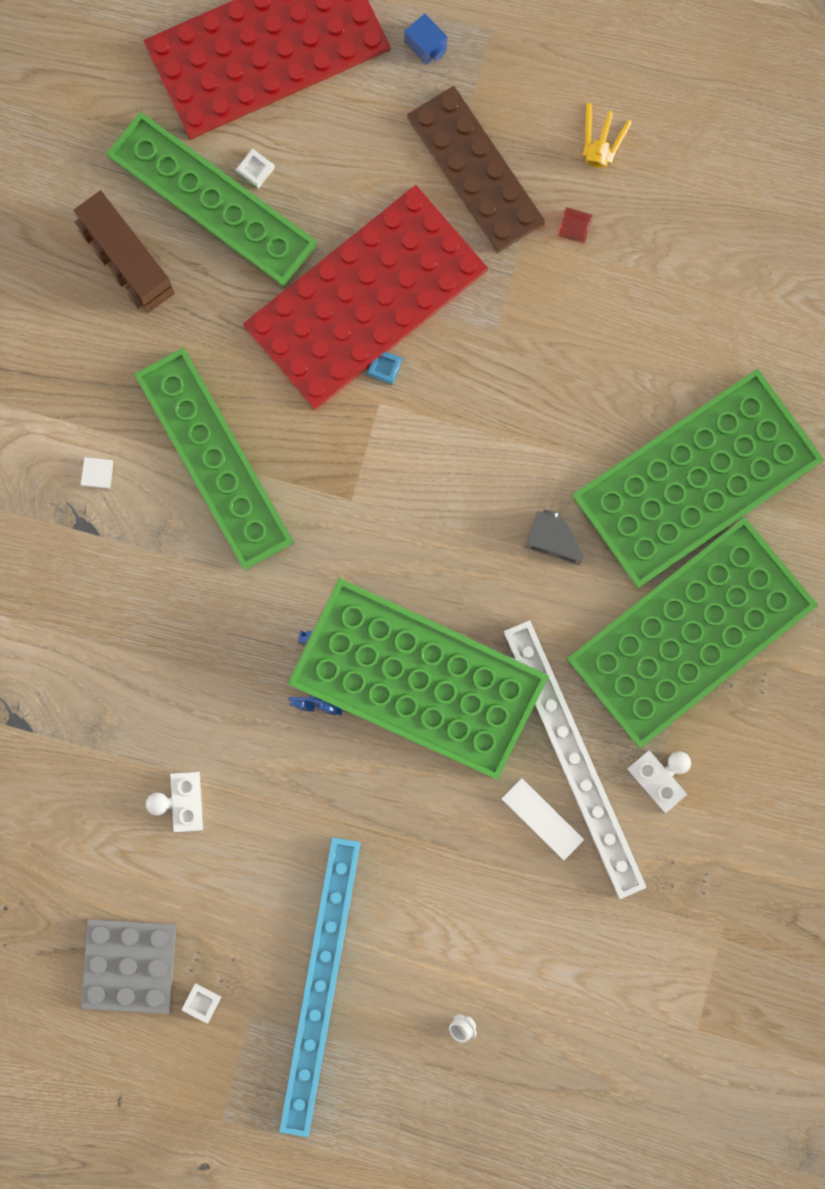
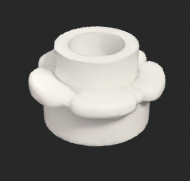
M455 1015L454 1020L449 1025L451 1036L460 1043H465L469 1039L473 1040L476 1037L477 1032L474 1020L469 1016Z

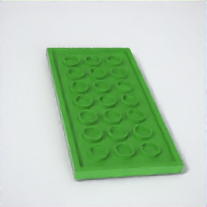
M757 368L572 494L571 497L634 586L639 589L822 463L824 458Z
M744 517L566 660L637 748L641 749L816 608L818 604L746 517Z
M338 577L287 683L498 780L549 676L540 670Z

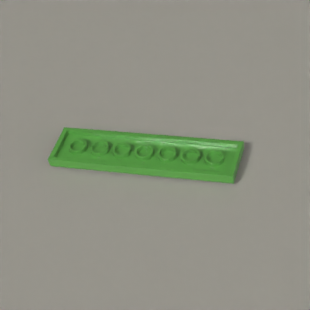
M141 111L106 153L107 158L283 288L318 245L315 239Z
M183 347L135 373L137 381L243 570L246 571L293 545V539L185 348Z

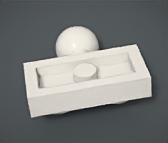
M648 750L628 768V771L665 813L688 795L672 777L675 774H684L689 770L691 759L685 752L676 751L672 753L668 758V765L664 768Z
M200 772L170 774L171 797L167 798L164 794L158 792L151 794L146 800L147 811L152 815L160 816L168 809H172L173 833L203 831Z

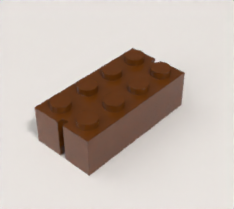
M101 190L73 210L77 217L74 223L78 227L79 233L88 244L91 243L100 261L104 265L109 263L108 267L112 272V276L121 287L126 285L124 288L138 309L143 307L149 313L175 294L168 276Z

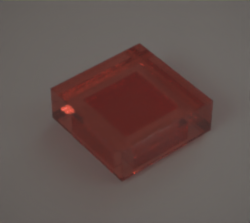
M566 207L558 236L585 244L593 215Z

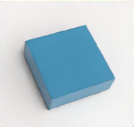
M384 352L380 358L378 357L370 364L366 375L393 385L403 358Z

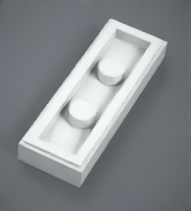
M522 778L501 799L563 861L584 841Z

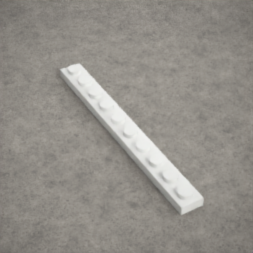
M529 620L505 630L503 634L514 659L549 676L535 703V707L618 898L622 899L647 888L531 621Z

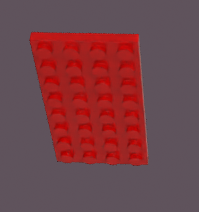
M232 0L143 40L189 140L391 50V46L368 0Z
M414 185L245 321L243 326L316 411L365 371L378 357L380 358L384 352L391 350L487 272L488 267L419 187Z

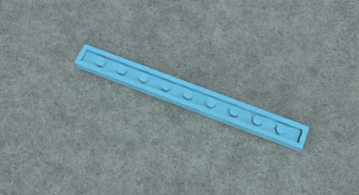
M334 837L331 840L280 1133L309 1138L361 842Z

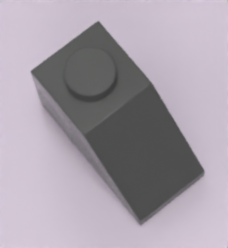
M543 510V513L537 511L525 548L580 566L583 554L566 521L559 518L560 514L554 511Z

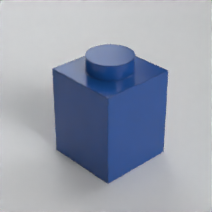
M425 13L404 31V42L426 65L433 59L435 61L439 60L447 51L446 34Z

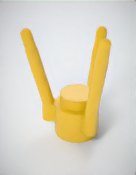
M587 103L585 147L582 156L586 157V164L596 168H606L607 163L612 164L614 155L632 122L631 120L626 121L611 149H609L610 145L605 141L613 112L608 111L600 139L594 140L593 144H591L592 104Z

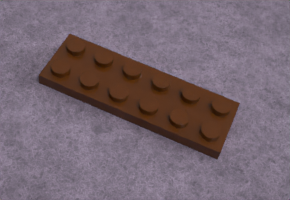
M455 86L450 87L407 114V119L497 253L545 224L544 218Z

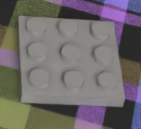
M88 919L81 1009L170 1014L177 924Z

